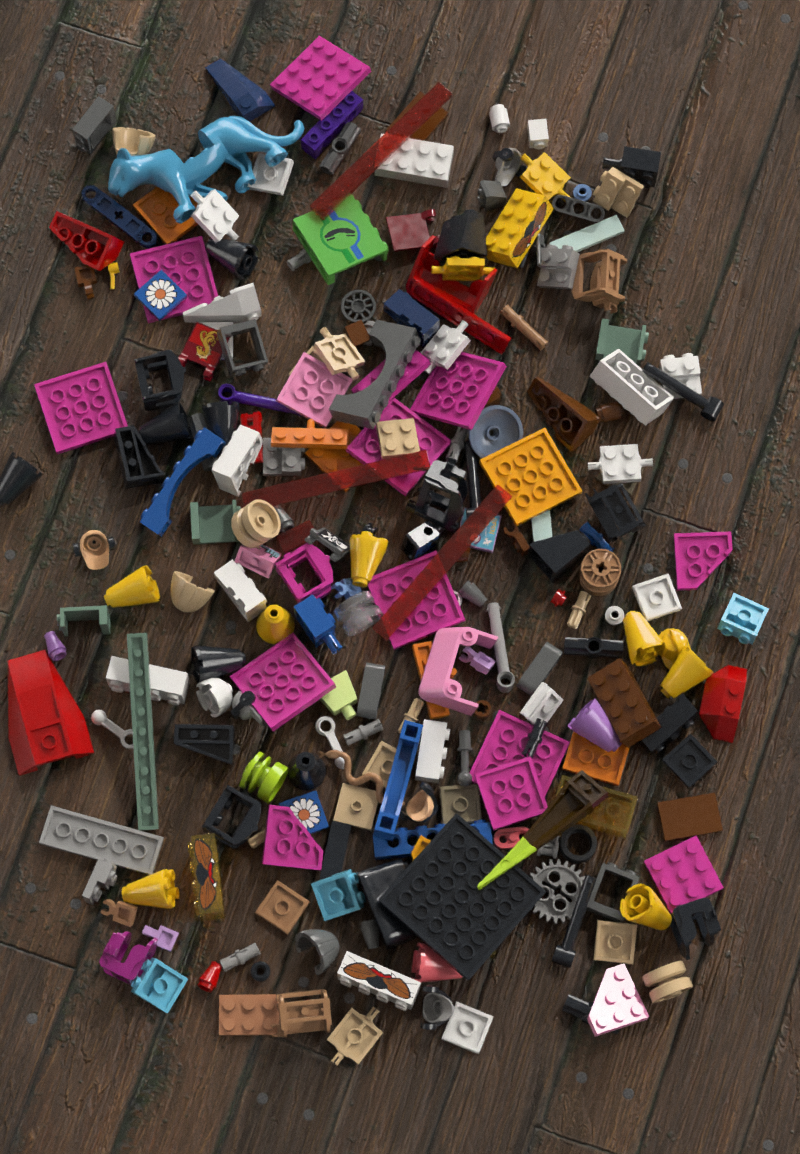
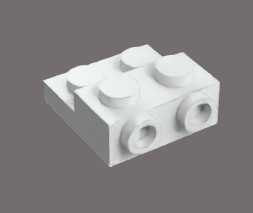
M686 353L680 358H675L674 355H667L660 360V370L702 396L698 356ZM662 385V387L666 391H668L674 397V399L683 398L682 396L678 395L666 386Z

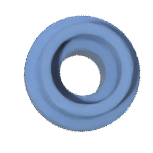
M579 184L574 188L573 196L575 199L588 201L591 198L592 191L589 186ZM583 190L586 193L580 194L579 191Z

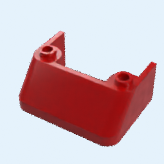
M432 235L421 246L406 283L407 292L409 293L415 280L419 278L475 314L489 292L497 269L494 268L484 280L477 279L473 281L470 288L455 280H442V274L431 273L432 266H440V261L435 260V254L430 252L436 236Z

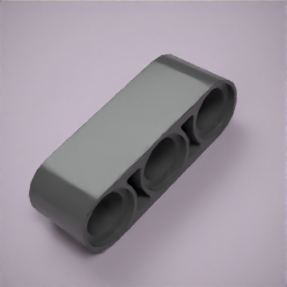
M557 195L552 202L553 208L558 212L593 222L601 221L605 215L604 209L601 206L565 195ZM558 198H563L566 201V205L562 209L557 208L555 205V201ZM576 203H581L584 206V210L580 214L573 211V206ZM594 208H599L602 212L601 217L598 219H594L591 216V211Z
M546 642L516 687L532 696L541 682L546 680L564 652Z
M366 662L357 717L376 720L385 665Z

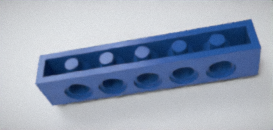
M486 820L474 821V824H470L493 844L490 822L486 823ZM437 824L435 828L417 826L415 830L397 828L393 839H396L399 845L395 848L388 845L389 840L373 836L375 860L412 857L411 851L414 846L409 845L407 842L410 837L419 839L421 835L425 838L430 835L436 836L446 824Z

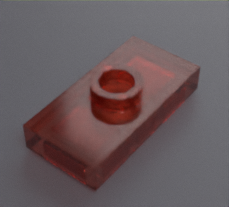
M310 520L276 536V540L284 554L307 543L304 540L310 535V530L314 528Z

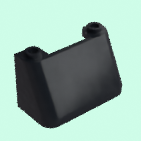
M402 859L357 872L359 884L363 887V892L369 902L387 950L419 938L378 902L379 898L409 866L407 861L403 862Z

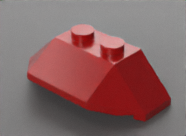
M727 665L706 678L699 716L715 740L733 743L746 685L747 669Z

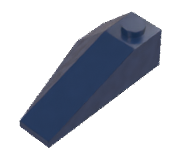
M221 58L205 67L238 116L250 122L275 107L266 91Z

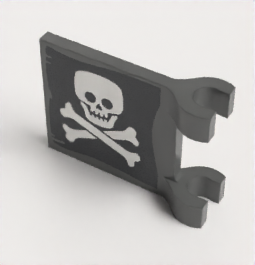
M325 527L318 530L312 528L310 535L304 540L310 545L318 540L334 552L329 558L335 563L342 556L350 554V545Z

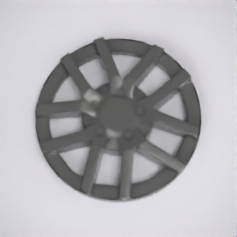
M353 290L342 299L341 311L344 317L352 323L359 321L357 320L359 315L362 318V322L366 323V321L373 318L376 311V302L367 291ZM356 293L360 294V299H355ZM362 294L368 296V298L362 300ZM352 295L353 301L347 298ZM372 301V304L366 305V302ZM344 303L351 304V306H344ZM366 312L369 316L365 317L363 313ZM353 313L356 314L354 319L350 317Z

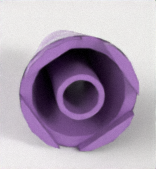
M596 699L587 703L578 712L579 714L576 716V719L573 718L568 724L572 731L607 752L611 750L613 752L616 751L622 744L609 718Z

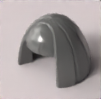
M309 929L301 931L296 935L295 946L297 952L300 953L315 946L318 954L321 955V963L315 966V973L319 975L325 972L333 964L339 953L340 945L336 936L329 931L321 929Z

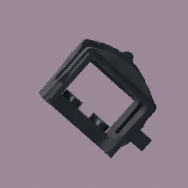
M165 350L150 356L134 359L145 411L168 408L178 402L180 404L186 368L181 365V362L172 350ZM167 368L172 390L153 394L152 386H148L146 380L150 379L149 372Z
M449 457L448 462L435 460L425 476L414 509L416 514L430 519L435 524L445 528H449L459 517L464 515L462 509L463 502L468 492L467 473L459 469L455 465L456 459ZM440 473L459 479V486L455 481L441 476ZM437 488L451 494V497L447 498L431 490ZM430 504H434L443 509H446V512L444 513L440 510L430 507Z
M622 483L614 484L600 493L593 489L595 492L593 497H589L585 493L589 504L593 508L611 543L624 539L623 536L629 532L634 533L646 527ZM621 491L624 493L626 499L628 500L631 508L633 509L636 517L638 518V521H636L634 515L628 507L625 499L621 494Z
M227 785L202 826L203 832L231 849L236 850L254 832L258 831L257 825L261 815V803L251 797L252 794L248 790L244 789L243 793ZM235 800L249 808L234 835L230 837L215 828V826L218 827L223 820L221 815L225 809L229 810Z
M701 898L677 906L671 915L672 921L670 926L679 952L686 960L690 959L689 945L697 934L693 920L697 921L704 943L708 947L713 945L715 937L721 931L717 914L708 898Z

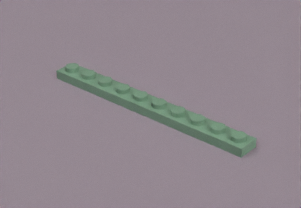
M147 633L127 634L138 830L159 829L148 635Z

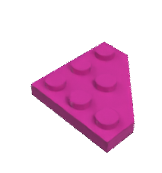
M731 531L674 533L677 591L697 590L733 550Z
M268 805L262 864L321 870L323 850L304 825L297 819L293 811L285 806Z

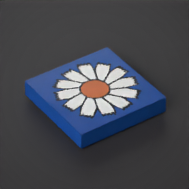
M162 269L134 293V296L159 321L187 298V294Z
M316 790L279 803L280 806L289 807L310 834L329 828Z

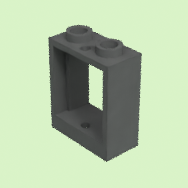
M98 96L72 129L76 147L81 152L86 151L91 155L117 122L112 104Z
M256 319L219 328L217 336L229 375L235 374V376L245 374L247 370L253 369L255 372L264 369L268 359ZM250 332L258 361L234 366L226 337Z
M607 862V864L602 863L586 910L614 922H623L625 917L622 916L620 911L595 902V895L604 872L631 881V887L638 883L640 877L636 876L637 873L626 869L623 871L618 869L616 864Z

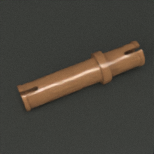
M508 304L500 311V314L511 323V326L513 328L516 327L540 351L546 347L545 345L548 344V341Z

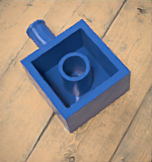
M312 594L294 606V616L315 647L325 642L332 654H336L337 650L339 652L343 648L334 636L336 628L334 623L336 621L330 613L327 614L325 612V606L319 597L316 599Z

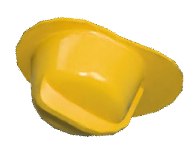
M674 628L666 629L659 635L667 646V651L662 656V660L669 670L685 646L691 649L685 634Z

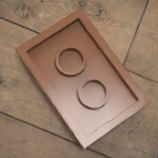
M276 994L219 995V1036H272V1034L278 1032V1028L271 1027V1025L278 1024L279 1022Z

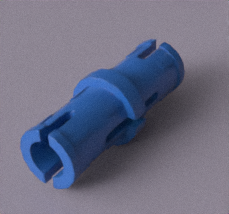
M586 522L579 529L580 532L588 537L592 546H595L597 549H607L613 552L614 548L606 542L603 535L598 533L589 522Z

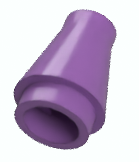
M50 631L44 635L49 657L53 661L63 659L67 655V649L55 632Z

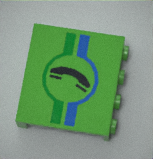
M352 194L293 219L292 230L327 285L335 282V274L380 255L383 261L387 260L389 249L386 242H382L377 228H373L369 216L364 214L360 202L355 200Z

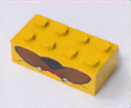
M518 188L515 189L486 237V257L489 261L514 268L519 267L554 209L546 196Z

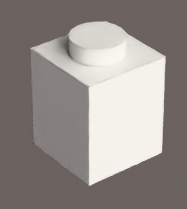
M528 120L529 148L542 149L548 147L547 120Z

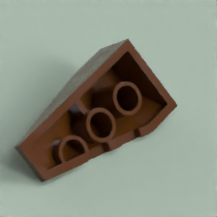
M537 376L527 391L538 410H541L547 418V424L551 425L556 432L555 436L558 441L571 452L593 434L601 419L588 407Z

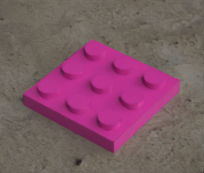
M531 756L474 775L493 831L541 816L548 807Z
M697 835L644 860V864L670 914H673V910L677 906L706 898L724 888Z

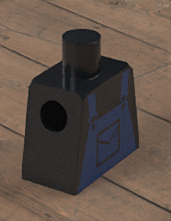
M426 521L405 535L401 550L410 561L419 558L437 544L440 534L445 531V528L438 524L432 525L430 521Z

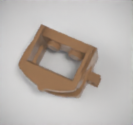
M610 249L579 255L574 284L571 290L574 299L585 302L592 301L594 306L604 307V311L610 310V314L617 312V305L625 301V296L619 294L620 266L626 264L627 259ZM584 262H597L592 272L590 290L583 292Z
M325 989L276 994L280 1022L271 1025L272 1028H278V1032L272 1034V1037H287V1034L322 1030L330 1033V1026L332 1025L330 999ZM321 994V999L284 1002V998Z

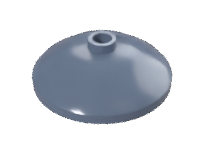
M500 405L484 408L473 429L469 430L470 445L480 458H484L523 439V426L518 415L513 410ZM491 429L494 431L492 436L489 435Z

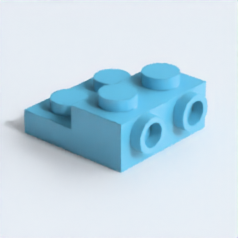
M733 593L717 629L721 630V633L725 636L732 635L737 637L742 644L750 643L753 645L769 608Z
M351 869L311 884L324 921L360 910L364 907L366 902L365 895L362 891L359 892L357 887L359 883L358 876L355 872L352 873Z
M152 957L143 963L141 968L143 973L140 978L137 976L133 980L131 992L163 1012L168 1013L188 978Z

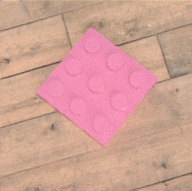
M303 352L276 401L307 419H313L316 424L326 429L332 418L329 408L336 394L345 395L353 380L343 373L332 375L323 362Z

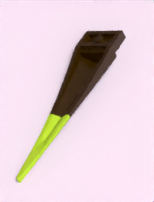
M583 770L566 782L554 800L520 841L478 884V890L591 814L596 806L609 797L607 791Z

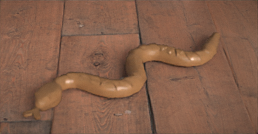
M331 750L326 753L319 751L321 754L320 758L326 756L329 759H337L339 757L344 759V777L351 785H361L369 780H374L376 783V799L382 804L384 785L382 778L378 774L370 772L354 778L351 775V759L347 753L339 750Z

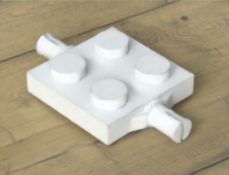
M215 189L211 190L205 198L197 191L191 194V197L198 203L191 217L215 242H219L225 234L234 241L239 237L232 230L233 223L239 215Z
M462 320L457 328H450L443 324L422 350L421 354L428 358L431 363L424 370L427 374L430 375L436 366L448 370L471 340L462 334L468 326L467 322Z
M638 444L600 446L599 462H588V471L600 470L603 484L641 482V467L653 466V459H641L638 452Z

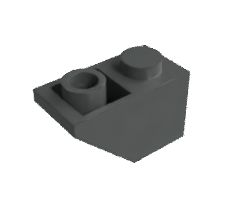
M480 181L479 189H477L479 195L477 196V201L480 207L483 206L485 212L506 205L507 197L499 181Z

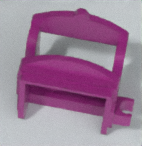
M128 931L122 934L113 932L99 963L106 974L131 985L133 980L137 976L140 978L143 973L141 969L143 963L154 956L158 939L154 937L146 947L135 945L131 949L125 963H122L121 961L131 941V933Z

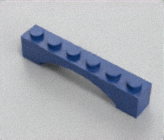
M205 427L197 432L194 437L195 442L192 446L189 445L186 448L182 461H178L175 464L171 477H167L164 480L160 493L154 495L149 509L146 508L141 514L140 523L161 537L172 523V520L169 519L170 508L175 492L182 480L200 462L212 456L216 458L226 444L223 439Z
M404 720L373 836L393 841L422 734V724Z

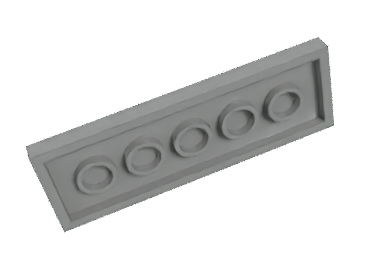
M51 806L39 844L97 861L98 859L101 861L108 859L114 862L115 866L151 875L154 873L164 837Z

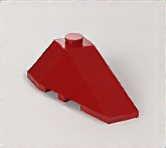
M56 211L49 226L53 233L80 258L83 264L98 271H101L117 259L124 244V241Z

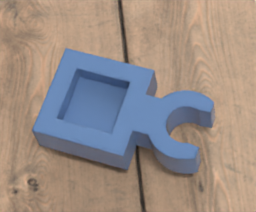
M351 578L342 579L331 586V589L338 591L335 598H341L343 595L345 599L359 598L363 595L361 587L352 584L353 580Z

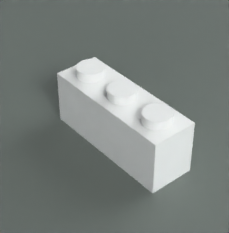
M424 719L415 780L438 783L439 778H443L445 767L441 766L442 759H446L447 748L444 747L445 740L449 741L450 729H447L446 722Z

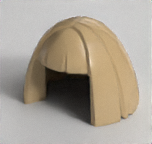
M124 127L112 129L116 154L120 148H126L131 156L146 155L153 146L155 134L151 132Z
M174 571L171 580V599L173 604L183 612L199 610L209 601L215 591L210 588L197 587L191 583L192 576Z

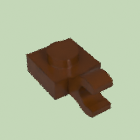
M87 265L75 267L78 286H84L87 299L94 298L92 284L97 283L94 268Z
M512 523L514 531L509 532L504 527L503 532L505 536L513 538L514 542L512 545L517 553L520 552L522 557H524L529 552V545L522 533L519 532L518 526Z

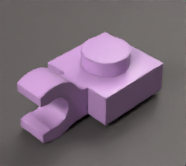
M471 647L463 649V652L467 653L468 656L462 654L459 657L462 662H471V666L485 675L493 668L496 662L481 651L476 653Z
M145 925L142 934L145 936L157 938V946L169 952L172 951L179 935L178 932L160 925L159 930Z

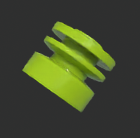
M260 751L248 763L239 786L245 789L249 785V793H252L258 787L257 797L266 803H270L284 783L289 768L280 762H276L272 767H269L272 758L268 756L264 760L265 754Z

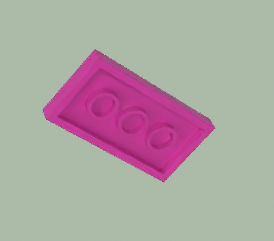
M416 349L412 360L407 364L404 375L397 383L396 390L392 393L389 401L431 365L430 360ZM386 359L351 389L353 394L365 389L377 379L384 368Z

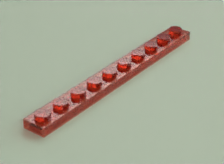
M438 82L310 205V209L322 220L329 216L452 97V93Z
M427 450L244 492L242 493L244 507L252 501L260 499L272 506L429 470V457Z
M497 484L372 629L388 641L511 500L512 496Z

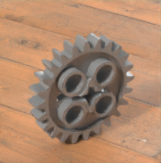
M558 859L556 865H554L552 860H550L549 866H546L543 862L541 864L542 869L535 867L537 874L530 873L529 875L549 894V897L546 899L540 898L534 905L535 908L532 913L539 912V919L546 916V923L551 918L554 924L557 923L558 919L564 924L566 917L570 921L585 876L579 877L581 870L575 872V865L569 868L568 861L561 865L560 859ZM549 875H558L559 881L556 883L551 882ZM542 882H546L551 888L543 885ZM573 885L576 888V892L570 894L566 891L565 887ZM557 888L561 889L560 894L556 896L553 894ZM565 897L570 898L572 902L567 901ZM562 901L565 904V908L558 910L554 903Z

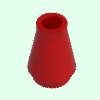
M212 961L198 979V987L212 993L213 989L217 987L222 965Z

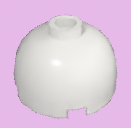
M216 677L209 678L196 685V687H199V690L196 691L198 700L205 711L209 709L212 712L210 714L212 717L220 716L232 705V687L222 679Z

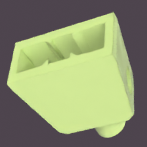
M345 670L331 678L336 688L319 700L332 715L335 716L342 712L346 720H350L357 715L352 707L357 703V696Z

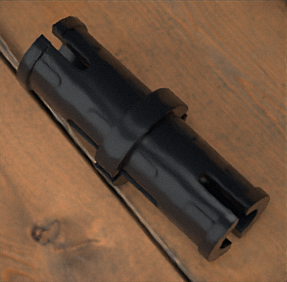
M536 719L531 733L527 736L528 741L521 753L523 756L527 757L528 754V757L531 756V759H533L538 744L542 742L541 737L548 725L546 721L543 720L541 723V719Z

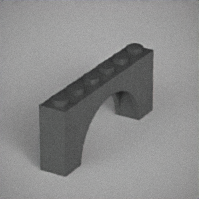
M376 320L369 336L374 346L380 347L386 352L384 368L377 379L365 389L349 395L336 394L329 408L335 421L374 429L376 423L381 418L384 408L387 407L392 393L396 390L397 383L404 375L407 364L412 360L416 347L420 344L421 339L416 328Z

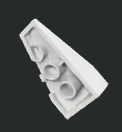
M253 283L230 290V295L226 297L217 296L210 304L202 303L183 312L185 322H245L253 319L257 320L262 316Z

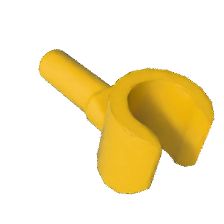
M117 262L108 265L111 290L115 289L114 274L119 273Z

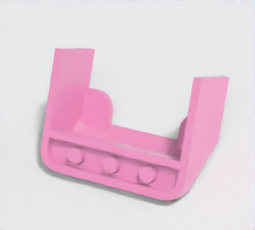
M470 627L439 629L434 636L418 690L419 696L425 701L472 716L479 704L460 698L462 693L460 683L450 679L459 645L470 647L474 644L491 649L498 637Z

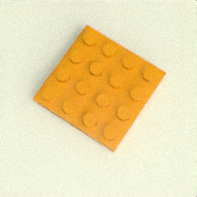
M546 428L479 460V464L515 526L582 493V489Z

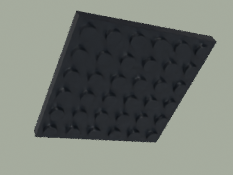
M456 813L379 898L378 902L469 981L546 891L517 865L478 890V884L497 866L505 855Z

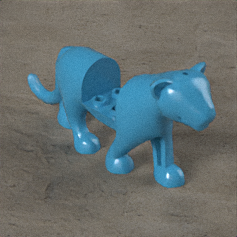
M222 117L198 131V137L204 150L199 155L189 158L185 163L171 149L152 154L131 156L126 148H120L117 158L110 167L108 190L114 195L123 197L136 187L144 184H153L174 196L179 206L174 210L173 216L175 221L181 224L188 220L196 210L189 198L191 194L197 191L205 198L211 190H214L200 183L212 176L223 163L230 164L241 171L242 175L236 181L235 189L238 193H245L250 189V187H247L248 183L252 186L256 182L252 163L246 152L267 153L265 161L269 167H274L288 155V152L280 146L294 144L300 139L305 128L300 120H296L292 133L285 136H273L261 131L243 117ZM216 190L225 201L228 199L225 193Z

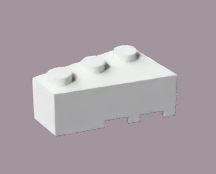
M240 425L233 432L230 442L223 448L221 456L212 466V472L221 490L238 497L240 496L241 491L238 489L243 479L247 480L249 476L246 474L250 463L254 464L263 445L260 432Z
M232 559L216 570L214 577L247 622H249L266 609L267 600L257 590L250 577L247 578L244 574L245 571L240 563L236 564Z

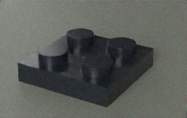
M692 734L688 735L662 759V762L688 789L717 764L713 756Z

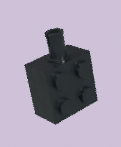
M624 146L623 157L620 160L604 157L602 169L614 167L644 185V188L655 187L661 152Z

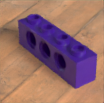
M351 91L322 121L319 120L301 139V148L316 160L341 133L346 123H351L363 110V99Z

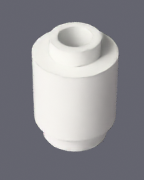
M502 104L490 107L489 117L492 130L497 133L506 132L510 127L507 109Z

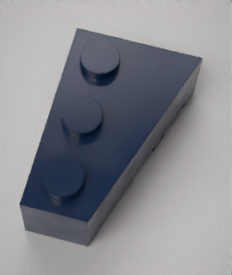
M399 289L384 303V311L397 324L416 328L422 347L427 345L438 332L440 319L412 299L407 292Z

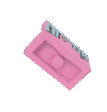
M242 544L234 562L240 563L241 566L269 578L275 563L281 557V553L263 544L258 548H249Z

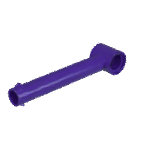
M223 384L218 391L219 401H228V405H232L233 401L242 404L299 415L298 417L302 416L278 403L274 398L235 391L231 384ZM224 392H230L232 396L229 398H225L222 396V394Z

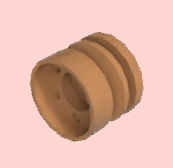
M607 549L590 551L584 557L579 572V581L583 589L594 596H604L611 593L616 588L621 574L619 558ZM599 567L603 568L602 573L598 572Z

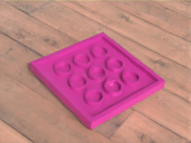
M318 36L270 86L274 91L322 121L371 72V69L352 55Z
M202 236L130 253L139 289L162 269L187 294V298L162 320L183 315V312L202 303L210 304L218 296ZM144 306L148 323L159 321Z
M461 352L448 370L439 366L432 370L410 410L423 417L472 430L507 366L500 361Z
M107 362L34 384L57 454L113 437L115 428L128 426Z
M393 398L388 402L387 407L384 408L379 422L414 418L420 455L382 459L376 425L374 429L364 428L350 443L346 452L406 496L427 472L415 471L413 467H430L450 446L451 440L396 398Z
M437 551L374 575L370 583H368V588L394 650L435 634L441 628H450L465 621Z
M291 633L230 676L242 693L252 691L255 694L256 700L252 706L272 732L336 688L333 680L294 633Z
M499 710L470 771L472 783L477 784L474 776L476 773L527 758L521 753L528 741L527 736L531 733L534 725ZM544 731L541 737L542 742L538 744L532 759L544 797L570 744L569 741L547 731Z

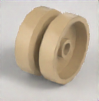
M260 499L252 501L234 513L231 519V527L240 543L249 548H258L278 535L281 529V521L275 508L268 502Z
M683 961L667 964L642 976L646 987L659 985L649 993L652 1003L672 999L693 988L690 977L677 978L686 971Z

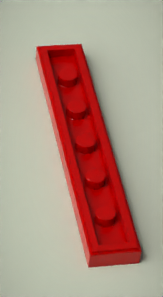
M417 278L408 293L411 297L456 326L462 320L467 322L468 326L464 330L465 332L501 355L503 354L511 337L421 279Z

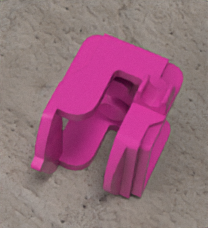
M306 543L292 553L289 552L283 555L284 558L275 563L278 575L281 576L297 603H300L312 594L316 599L318 597L322 599L331 593L333 571L329 562L330 556L325 555L316 546ZM306 560L321 584L308 592L305 591L301 583L297 584L294 579L296 575L292 568Z

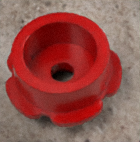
M558 589L550 601L555 607L557 605L562 606L567 598L564 595L565 590L561 591Z

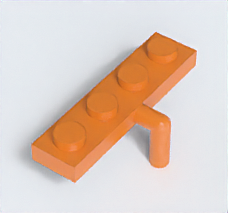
M313 419L307 421V428L272 427L271 447L347 449L348 429L315 428V421Z
M432 641L412 645L420 682ZM452 668L450 679H453L457 673L455 668ZM426 701L430 720L450 715L449 708Z

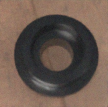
M259 961L252 965L251 976L254 980L262 982L269 978L271 971L267 963ZM260 968L264 969V974L258 975L257 970Z

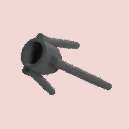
M538 234L530 247L532 252L537 253L538 266L541 265V248H546L542 234ZM528 252L522 260L520 268L524 267Z

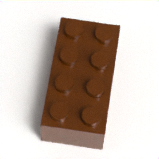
M621 658L587 678L620 741L628 748L661 728L631 670Z

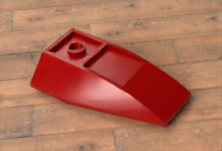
M42 650L8 660L9 741L19 776L37 771L38 766L72 756L78 759L95 754L84 715L47 652Z

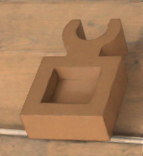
M111 899L103 901L104 904L109 906V910L103 909L101 914L106 916L112 914L114 915L112 921L129 927L134 924L137 906L123 901H118L115 904Z

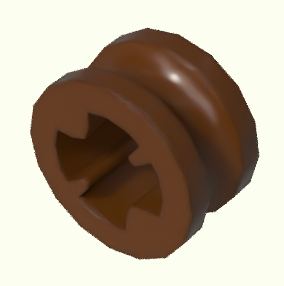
M479 700L476 702L479 704L477 709L479 710V706L482 705L483 708L487 707L488 710H485V714H482V712H478L476 709L474 715L479 719H485L490 715L491 705L485 700Z

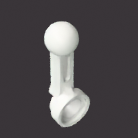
M95 710L92 713L91 720L94 724L103 725L121 739V744L126 749H134L133 744L128 745L125 742L127 735H133L132 729L123 730L109 720L106 713L102 710Z
M328 716L320 717L315 723L316 731L320 735L327 737L332 750L342 751L334 733L335 722ZM324 720L329 721L331 724V728L327 732L322 731L320 727L321 722ZM341 757L335 759V765L339 769H344V759Z

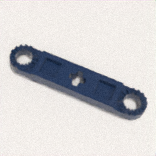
M94 185L84 187L81 193L82 199L92 209L140 246L151 248L156 244L157 237L155 232ZM90 191L96 193L92 199L86 197V194ZM122 213L123 219L118 218L116 220L115 214L120 215ZM144 235H151L152 240L149 242L143 241Z

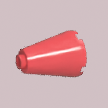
M417 943L416 946L419 947V950H414L411 973H415V978L412 979L423 983L463 978L428 945Z

